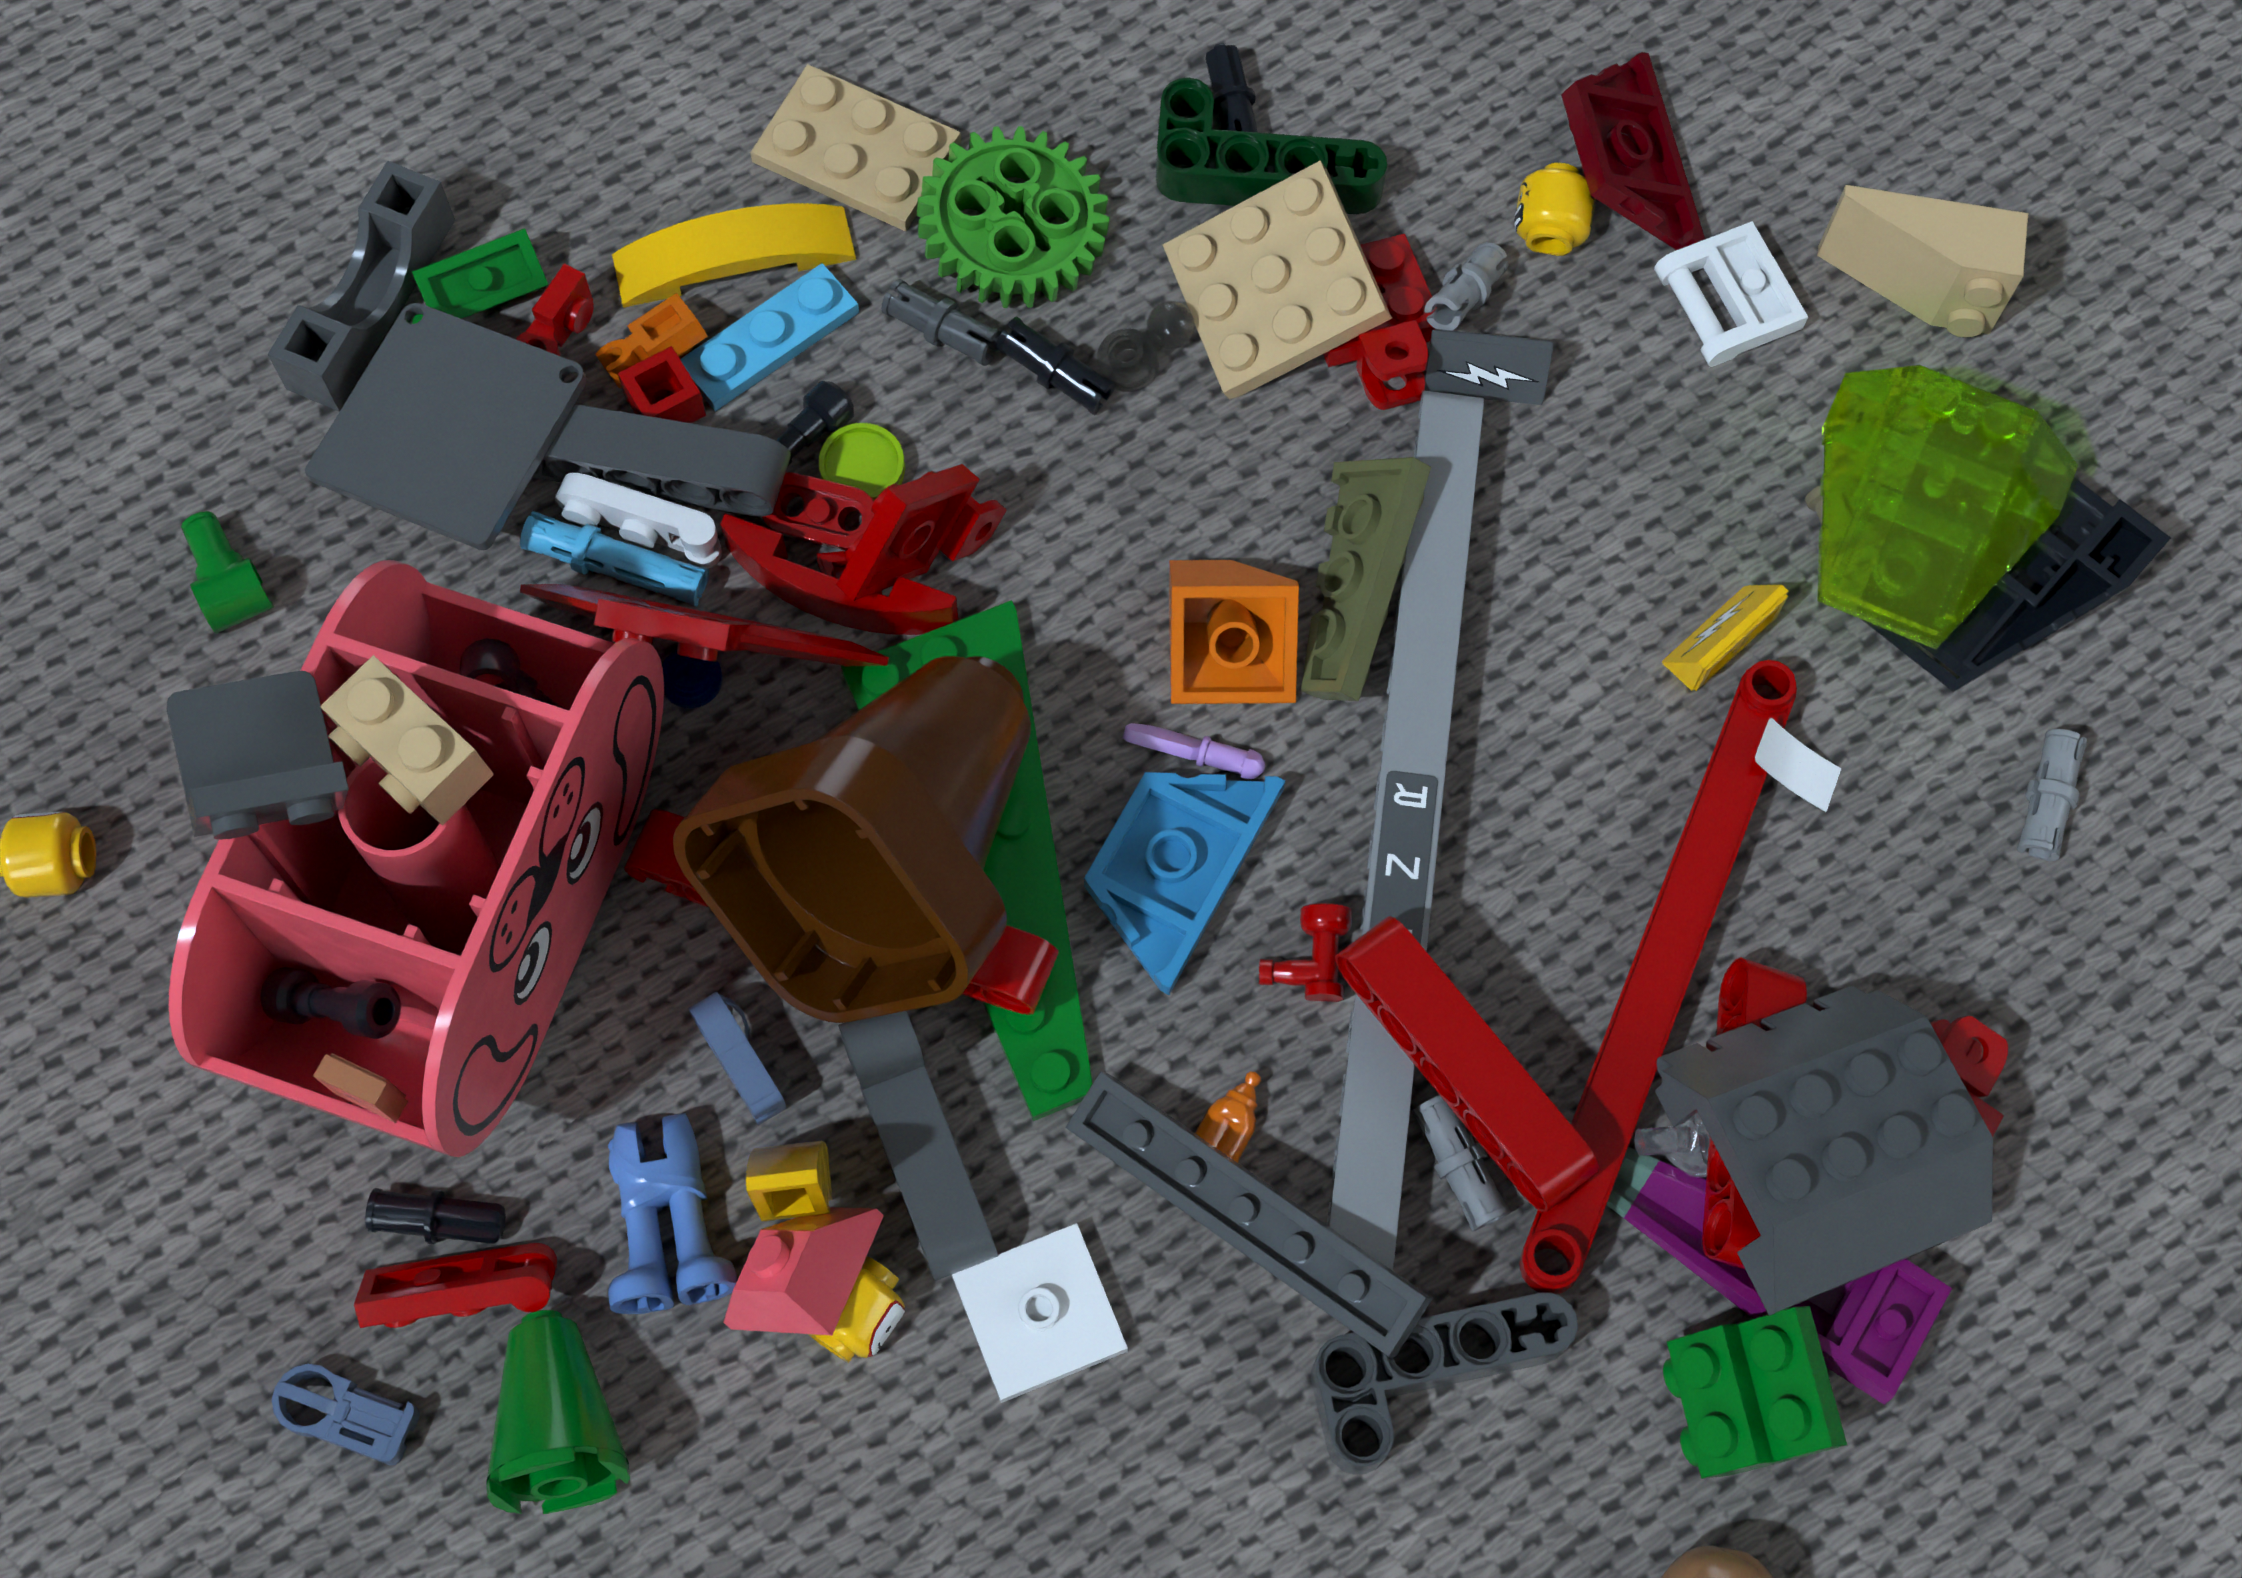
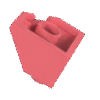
M829 1207L830 1213L796 1217L761 1229L733 1289L723 1323L731 1330L832 1336L884 1215L877 1208Z

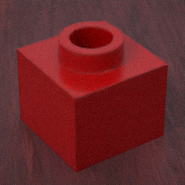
M672 346L618 373L624 396L635 414L686 423H693L706 416L701 392Z

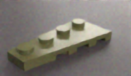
M1415 457L1334 462L1331 482L1340 486L1337 506L1327 508L1324 532L1333 536L1330 559L1319 564L1316 587L1321 589L1324 595L1323 607L1321 611L1311 618L1301 691L1310 696L1323 700L1359 701L1363 686L1369 677L1370 663L1381 628L1387 619L1388 605L1396 579L1405 561L1406 547L1414 521L1423 503L1424 489L1431 470V466Z

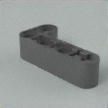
M907 1011L839 1024L838 1027L849 1061L856 1073L862 1095L874 1126L876 1125L884 1152L897 1186L901 1190L907 1206V1212L934 1281L998 1257L988 1225L925 1068L922 1051Z
M1536 1293L1420 1318L1405 1341L1417 1344L1424 1350L1427 1357V1368L1420 1373L1402 1371L1396 1365L1393 1357H1388L1356 1333L1339 1335L1328 1340L1317 1354L1311 1370V1381L1327 1450L1332 1462L1342 1471L1352 1475H1362L1376 1470L1385 1460L1394 1442L1393 1425L1386 1398L1543 1365L1556 1360L1574 1341L1578 1330L1577 1315L1572 1305L1556 1294ZM1537 1314H1540L1544 1324L1550 1325L1555 1323L1558 1330L1549 1339L1548 1343H1545L1541 1333L1527 1334L1518 1338L1512 1346L1515 1353L1511 1352V1333L1528 1328L1537 1317ZM1467 1328H1477L1484 1331L1490 1337L1493 1344L1492 1356L1486 1359H1475L1466 1354L1460 1345V1331ZM1336 1356L1351 1358L1360 1368L1361 1382L1351 1388H1342L1335 1385L1326 1374L1325 1363ZM1352 1423H1361L1368 1426L1377 1438L1378 1448L1375 1454L1368 1457H1358L1351 1454L1342 1442L1343 1428Z

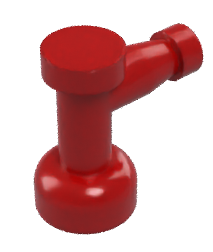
M1326 903L1303 906L1300 909V925L1306 934L1313 937L1312 960L1274 962L1273 959H1260L1259 984L1273 985V982L1292 986H1305L1306 1000L1342 1001L1344 1000V985L1338 983V966L1335 961V955L1338 954L1339 937L1346 935L1351 929L1352 909L1343 905Z

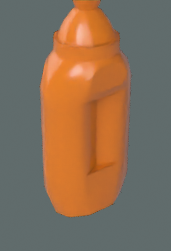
M1252 1071L1246 1074L1245 1083L1234 1087L1232 1090H1228L1225 1097L1217 1099L1208 1108L1195 1134L1237 1163L1255 1131L1256 1117L1254 1111L1258 1106L1256 1103L1255 1087L1260 1084L1261 1077L1258 1073Z

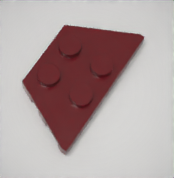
M1641 52L1621 66L1616 63L1604 68L1596 76L1591 74L1575 81L1561 96L1590 195L1675 250L1705 240L1649 53Z

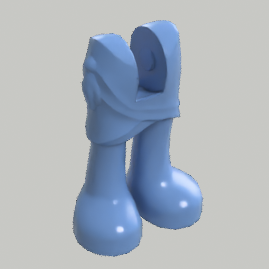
M686 1113L669 1115L662 1118L663 1146L665 1154H667L665 1159L645 1162L646 1151L642 1144L637 1122L618 1124L614 1137L608 1144L610 1151L609 1170L614 1182L619 1185L621 1216L626 1221L629 1248L628 1271L614 1278L609 1284L610 1310L615 1313L645 1314L674 1307L672 1286L666 1268L657 1215L658 1212L670 1206L676 1243V1285L680 1302L684 1305H692L720 1299L733 1292L738 1280L733 1263L724 1258L714 1256L708 1239L701 1201L707 1200L705 1183L702 1180L697 1142Z

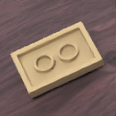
M807 64L750 153L752 162L903 231H907L917 215L918 197L922 196L923 177L932 176L933 160L936 157L949 161V146L953 142L960 145L961 132Z

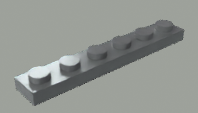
M1099 1073L1065 1127L1388 1357L1397 1356L1433 1299L1108 1073Z

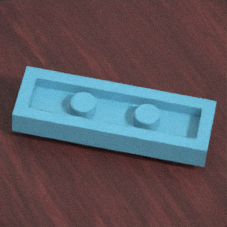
M821 263L680 360L701 392V396L716 412L859 313V306L826 266Z

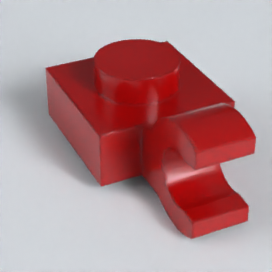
M564 263L532 308L534 321L525 332L517 336L516 340L561 356L558 346L562 347L572 332L577 334L582 332L593 314V298L585 273Z

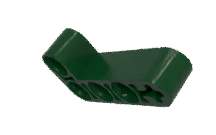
M1188 77L1170 82L1163 90L1157 141L1156 183L1160 192L1170 200L1186 203L1236 206L1292 176V173H1298L1321 161L1328 173L1333 174L1331 180L1346 214H1365L1375 209L1380 203L1388 164L1386 155L1374 143L1356 139L1212 129L1214 99L1208 85L1198 79ZM1180 115H1190V116H1194V117H1193V118H1183V117H1179V116H1180ZM1184 164L1190 166V168L1181 169L1175 167V165ZM1234 169H1245V170H1248V171H1250V172L1239 173V172H1235V171H1233V170H1234Z

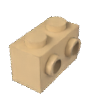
M374 655L320 706L338 726L328 737L360 767L371 758L382 768L387 775L378 784L410 814L421 805L443 826L494 775L477 751Z

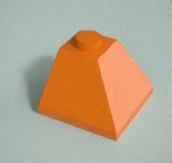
M1169 560L1171 704L1296 703L1298 581L1234 560Z

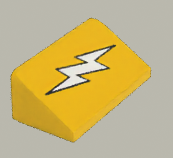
M1748 585L1742 587L1663 659V665L1691 691H1698L1777 618L1788 598L1787 593L1789 590L1783 585Z

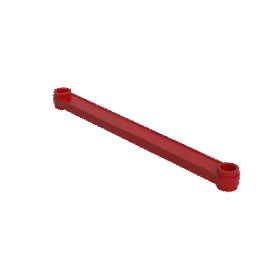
M1759 661L1747 669L1740 680L1573 1116L1571 1125L1592 1150L1597 1159L1599 1170L1548 1212L1543 1213L1537 1210L1521 1252L1519 1267L1525 1282L1538 1293H1564L1574 1285L1583 1269L1657 1071V1059L1663 1055L1765 782L1767 772L1755 761L1757 749L1769 718H1773L1782 728H1785L1796 699L1797 686L1795 676L1788 666L1779 661ZM1760 684L1768 685L1776 690L1780 698L1774 700L1765 699L1758 695L1753 686ZM1542 1249H1552L1559 1252L1567 1261L1568 1271L1557 1276L1546 1274L1537 1266L1534 1253Z

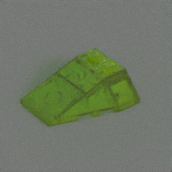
M1921 365L1845 373L1822 426L1824 473L1821 477L1820 496H1823L1822 526L1819 530L1817 601L1937 650L1985 598L1992 587L2007 571L2011 570L2028 548L2056 521L2062 510L2078 464L2038 411Z

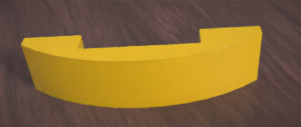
M787 203L734 209L684 221L651 233L614 252L612 258L624 308L668 299L675 293L682 296L680 286L791 263L797 264L799 272L813 269L821 263L828 266L856 260V255L844 207L828 204Z

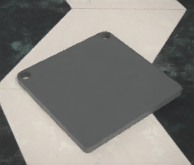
M420 303L409 304L396 319L308 462L305 473L313 483L478 550H487L494 543L585 388L587 376L582 367L574 361ZM423 315L418 323H409L413 316ZM578 373L575 381L571 383L563 382L568 374Z

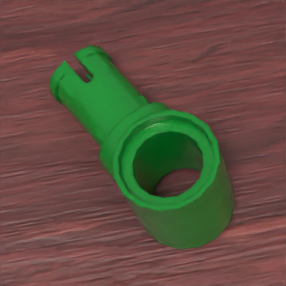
M210 511L199 512L191 515L182 523V531L198 565L195 570L197 581L191 583L190 586L199 607L215 634L274 608L272 601L269 600L261 585L263 581L250 558L243 559V556L238 552H234L214 513Z

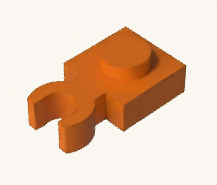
M675 293L627 325L632 333L625 339H618L607 343L595 355L618 388H622L618 377L619 372L670 346L673 347L681 359L696 344L707 338L708 335L688 306Z

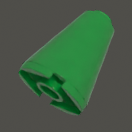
M541 1310L529 1313L522 1318L520 1324L510 1330L508 1335L486 1481L487 1497L494 1507L506 1512L522 1514L521 1501L545 1500L542 1503L543 1514H549L593 1505L607 1500L617 1494L616 1480L620 1478L626 1484L630 1480L629 1462L578 1325L571 1319L563 1318L560 1312L554 1310Z

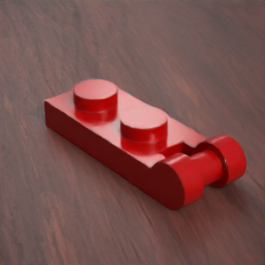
M529 1243L365 1270L354 1302L359 1326L364 1328L383 1324L386 1327L398 1328L410 1325L420 1318L450 1313L457 1317L475 1315L487 1307L512 1304L523 1312L539 1311L547 1305L550 1298L552 1280L557 1268V1256L548 1245Z

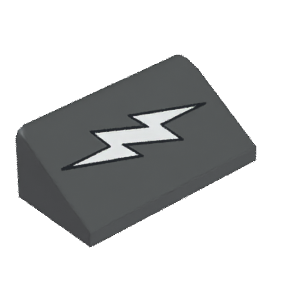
M1440 329L1432 330L1428 347V362L1425 369V390L1482 397L1485 400L1542 405L1551 364L1553 342H1550V340Z

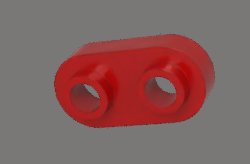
M788 472L785 474L773 513L762 516V518L770 528L784 536L847 551L851 544L864 534L874 516L871 508L875 499L856 487ZM795 497H802L804 501L803 511L796 517H789L786 512L788 503ZM852 511H860L862 515L860 526L854 531H847L844 526L846 516Z

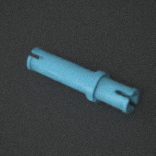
M532 511L531 516L527 517L521 532V549L544 554L569 563L571 570L582 574H587L589 570L601 573L617 580L689 603V605L698 606L699 598L697 597H702L709 580V569L690 563L687 564L672 559L669 556L615 540L612 537L601 534L600 528L585 524L581 528L555 520L536 511Z

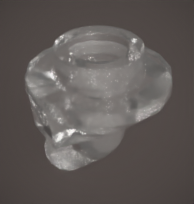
M1698 1112L1685 1123L1675 1127L1666 1126L1636 1130L1634 1143L1636 1151L1640 1156L1665 1154L1670 1165L1679 1168L1688 1176L1707 1177L1708 1150L1711 1137Z

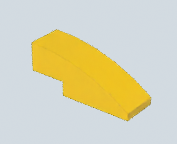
M824 1141L754 1148L751 1151L746 1171V1189L761 1221L830 1213L829 1200L833 1199L828 1148Z

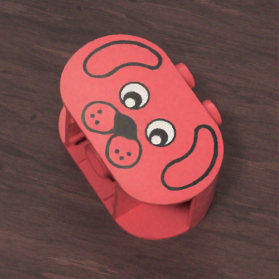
M382 560L364 569L344 589L328 613L300 671H306L314 677L320 704L322 705L374 655L467 741L481 756L494 775L442 826L421 805L411 814L408 813L378 784L387 775L382 768L371 758L360 767L328 737L333 762H343L349 788L343 809L335 810L333 817L320 822L291 825L289 819L261 824L257 832L246 836L218 841L191 898L178 936L170 976L169 1020L177 1050L182 1058L193 1067L453 1157H461L476 1149L491 1134L508 1111L526 1080L633 832L650 780L659 741L664 703L663 667L657 650L648 642L635 638H625L616 643L609 642L428 583L416 568L399 561ZM486 638L498 639L509 644L518 655L520 669L537 680V688L563 708L493 686L504 681L501 677L494 674L479 675L475 679L459 675L460 659L463 652L475 641ZM322 709L327 735H329L338 726ZM283 967L309 971L316 976L319 983L327 984L332 989L336 987L348 988L360 980L389 984L397 991L401 1001V1015L394 1030L387 1036L379 1039L353 1035L346 1031L341 1022L333 1021L328 1016L324 1018L312 1017L303 1024L284 1023L272 1020L265 1014L260 1000L261 989L266 978L276 969ZM333 1053L382 1076L405 1094V1099L408 1102L397 1122L394 1123L335 1095L313 1077L325 1054L330 1056Z

